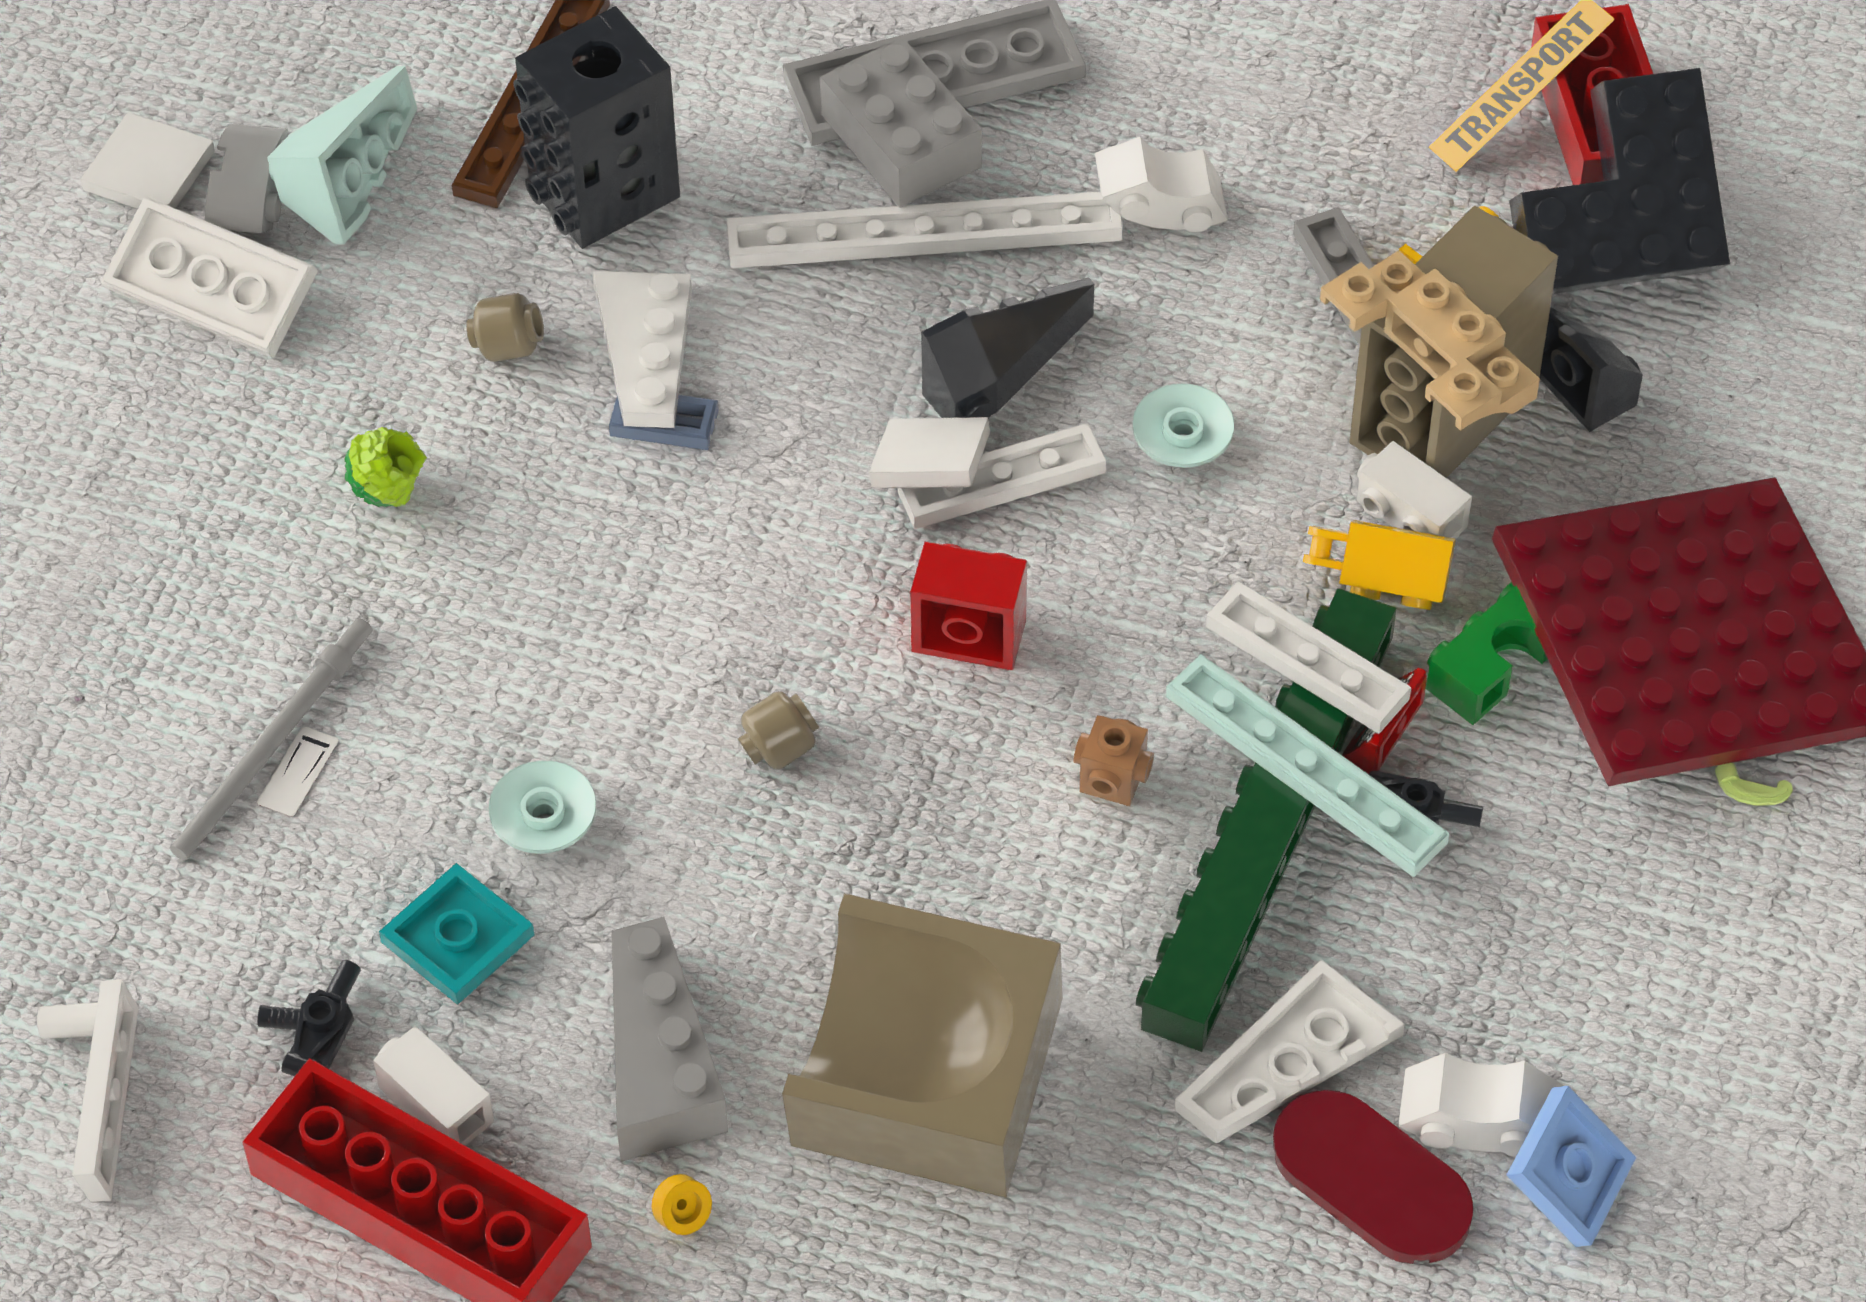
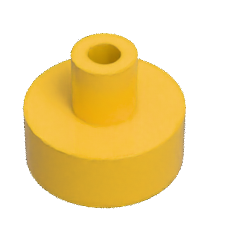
M685 1174L673 1175L660 1183L655 1190L651 1205L652 1213L655 1220L672 1233L678 1235L692 1234L698 1231L710 1216L712 1210L711 1194L706 1186Z

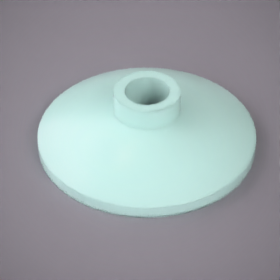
M1171 384L1152 391L1141 400L1133 416V434L1139 447L1152 459L1173 467H1196L1215 460L1228 448L1234 434V418L1227 403L1213 391L1193 384Z
M534 761L510 770L495 785L489 799V817L497 835L511 847L535 854L560 851L576 843L589 830L596 813L595 794L587 778L575 768L556 761ZM540 814L551 815L547 818H536Z

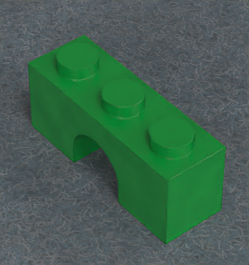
M1512 582L1509 583L1502 590L1494 605L1485 612L1480 610L1474 613L1464 625L1462 632L1451 642L1445 640L1438 644L1427 660L1429 670L1426 690L1471 725L1478 722L1508 695L1513 665L1502 658L1498 652L1516 649L1528 653L1541 664L1548 660L1535 633L1536 625L1517 585L1513 586Z

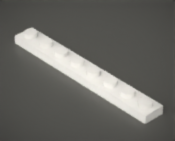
M1101 192L905 205L901 208L891 206L727 218L730 268L1122 241L1121 215L1115 212L1103 200Z

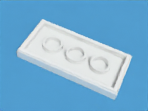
M144 196L101 284L109 290L274 358L318 270L313 265Z

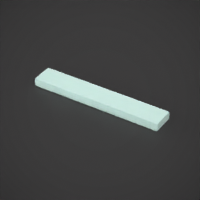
M1202 654L1166 686V697L1411 876L1415 877L1448 844L1449 832Z

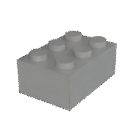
M903 37L820 76L821 115L899 208L982 168V128Z

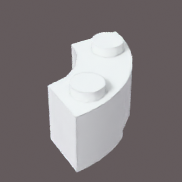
M1141 137L1095 153L1102 198L1109 207L1124 219L1153 228L1186 229L1190 232H1202L1210 226L1228 221L1220 176L1203 149L1186 153L1165 152L1151 147Z
M1445 1052L1405 1069L1399 1127L1419 1136L1421 1142L1431 1148L1444 1149L1451 1146L1474 1151L1503 1152L1509 1156L1516 1157L1551 1089L1561 1087L1563 1084L1526 1061L1508 1065H1483L1463 1061Z

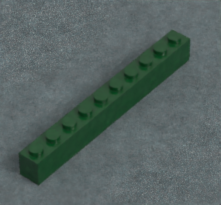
M1337 588L1330 605L1322 604L1319 607L1312 627L1377 667H1380L1393 639L1397 608ZM1294 681L1292 686L1283 684L1275 703V708L1340 754L1354 724V718ZM1256 762L1254 766L1248 764L1244 766L1236 786V794L1239 795V798L1234 807L1227 805L1224 808L1216 830V836L1220 837L1215 849L1206 847L1196 873V877L1200 878V881L1195 891L1187 889L1183 894L1176 915V919L1180 921L1175 934L1165 933L1156 957V962L1160 964L1154 977L1149 975L1144 977L1136 998V1006L1142 1008L1141 1030L1203 1052L1315 808L1314 804Z

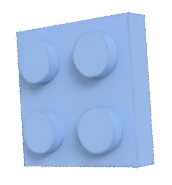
M1569 1086L1554 1087L1551 1089L1507 1176L1575 1247L1591 1246L1636 1157Z

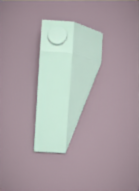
M406 66L394 67L292 132L267 157L270 177L275 182L280 201L334 244H345L366 221L371 210L367 198L373 187L382 186L387 175L382 168L389 151L399 149L417 111Z

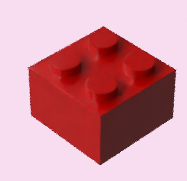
M924 541L910 591L911 652L1013 670L1026 623L1027 560L1015 558L1006 553H987L965 549L950 543L937 544Z

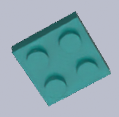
M457 863L379 931L380 940L384 946L457 1005L535 936L533 923Z

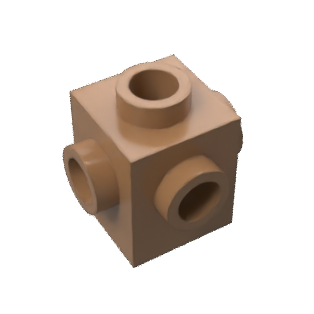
M1097 715L1090 734L1082 732L1075 748L1073 762L1080 765L1079 792L1130 806L1139 782H1147L1154 761V752L1147 751L1148 729L1139 727L1126 719H1111Z

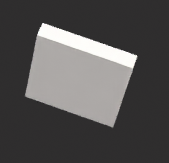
M127 112L82 176V188L84 191L136 209L139 208L144 196L176 209L214 154L213 140Z
M988 417L889 419L869 470L871 487H970L990 435Z

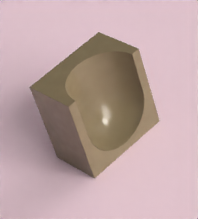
M844 893L838 911V938L833 973L819 1030L801 1074L797 1076L788 1073L782 1092L791 1146L1007 1198L1063 999L1061 943Z

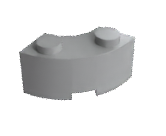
M230 124L225 128L217 145V149L225 151L221 170H211L204 221L228 231L265 233L273 229V222H278L280 219L281 201L275 182L270 177L267 157L288 137V129Z

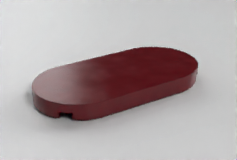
M1314 1091L1290 1102L1278 1116L1273 1133V1149L1280 1173L1290 1184L1380 1253L1402 1263L1414 1264V1260H1429V1263L1448 1258L1463 1245L1470 1232L1473 1217L1472 1195L1463 1178L1454 1169L1365 1102L1353 1095L1340 1091Z

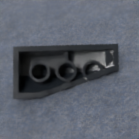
M1085 278L1042 289L1035 296L1034 300L1020 303L1016 297L1004 299L1001 301L999 309L983 313L978 306L965 309L922 331V395L941 418L988 417L989 419L1094 315L1095 284L1090 278Z
M1550 307L1539 376L1540 380L1589 432L1637 406L1643 374L1635 360L1630 356H1625L1610 340Z

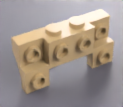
M1398 250L1370 269L1360 262L1321 287L1320 301L1324 304L1331 301L1350 319L1349 328L1354 332L1375 320L1386 317L1384 333L1434 378L1433 381L1426 385L1425 398L1429 402L1436 399L1455 416V426L1460 431L1473 422L1495 413L1506 412L1514 414L1537 398L1540 378L1504 346L1506 332L1498 320L1479 309L1468 299L1465 291L1457 283L1450 282L1437 269H1433L1425 274Z

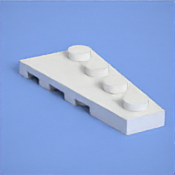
M593 271L594 289L598 298L601 322L606 335L607 349L614 372V382L624 426L675 428L692 290L691 274Z
M1320 960L1175 1099L1174 1110L1217 1144L1402 1037L1405 1024L1328 964Z

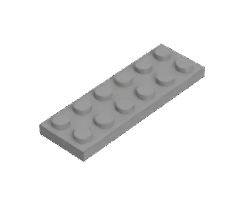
M1042 0L783 64V78L811 146L841 139L821 115L820 76L900 37H903L964 108L1086 77V64L1056 0Z

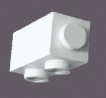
M1392 441L1379 454H1370L1359 467L1357 472V478H1359L1357 502L1372 517L1381 518L1392 527L1449 538L1458 537L1468 527L1472 496L1396 442Z
M416 1026L402 1037H395L389 1040L373 1060L378 1086L404 1112L466 1146L494 1122L490 1094Z

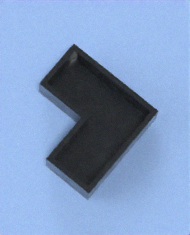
M1694 68L1606 80L1598 84L1590 92L1604 181L1521 192L1509 200L1513 229L1533 241L1544 244L1551 252L1558 255L1552 294L1713 272L1729 265L1730 259L1701 69Z

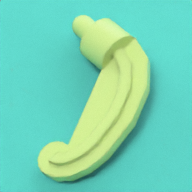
M1734 763L1718 765L1715 768L1718 783L1724 793L1738 802L1755 806L1776 805L1786 801L1793 791L1792 784L1786 780H1781L1776 787H1771L1740 779Z

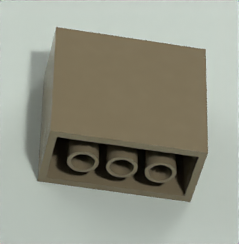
M1474 205L1415 265L1425 274L1433 269H1437L1450 282L1457 283L1465 291L1468 299L1485 314L1495 317L1506 332L1504 346L1535 375L1540 376L1558 255L1551 252L1544 244L1533 241L1508 226L1501 218L1492 216ZM1386 317L1375 320L1361 328L1349 443L1370 455L1372 453L1379 454L1394 441L1447 478L1510 413H1495L1483 417L1460 431L1455 426V416L1436 399L1429 402L1425 398L1426 385L1433 381L1434 378L1384 333Z

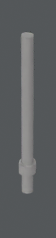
M356 618L335 645L328 644L315 660L317 666L170 846L171 852L176 857L186 861L329 684L333 680L339 681L353 664L351 657L373 631L368 622L361 618Z

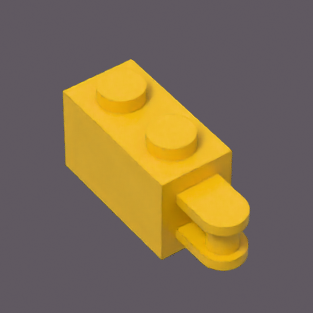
M1359 520L1350 522L1349 532L1309 526L1308 534L1313 535L1310 553L1304 554L1303 562L1341 570L1339 584L1351 586L1350 592L1373 600H1380L1381 592L1402 595L1401 605L1431 610L1432 601L1442 603L1445 600L1456 542L1455 538ZM1333 540L1347 542L1344 560L1330 558Z

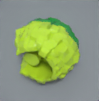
M380 427L373 431H366L363 435L358 434L351 440V447L346 452L344 458L346 462L345 480L350 484L352 491L357 497L364 498V502L377 507H399L405 505L410 500L416 477L419 476L420 469L423 467L427 457L407 431L403 433L387 429L386 427Z

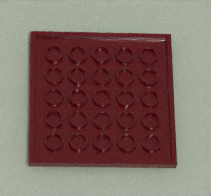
M1776 477L1495 527L1492 542L1513 586L1517 585L1536 625L1535 633L1608 786L1866 737V650Z

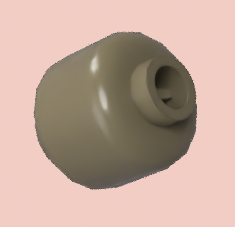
M519 293L480 300L475 306L473 318L468 319L466 324L467 337L471 347L479 348L482 355L492 362L528 357L536 349L537 342H541L544 337L543 318L538 305L534 302L530 303L524 295Z
M776 691L742 714L741 725L746 733L739 737L738 740L755 765L764 759L771 768L780 770L815 746L816 740L813 732L819 729V726L797 693L789 697L784 692Z

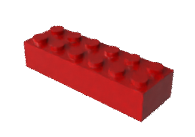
M310 1058L243 1140L252 1176L471 1302H552L592 1248L588 1214Z

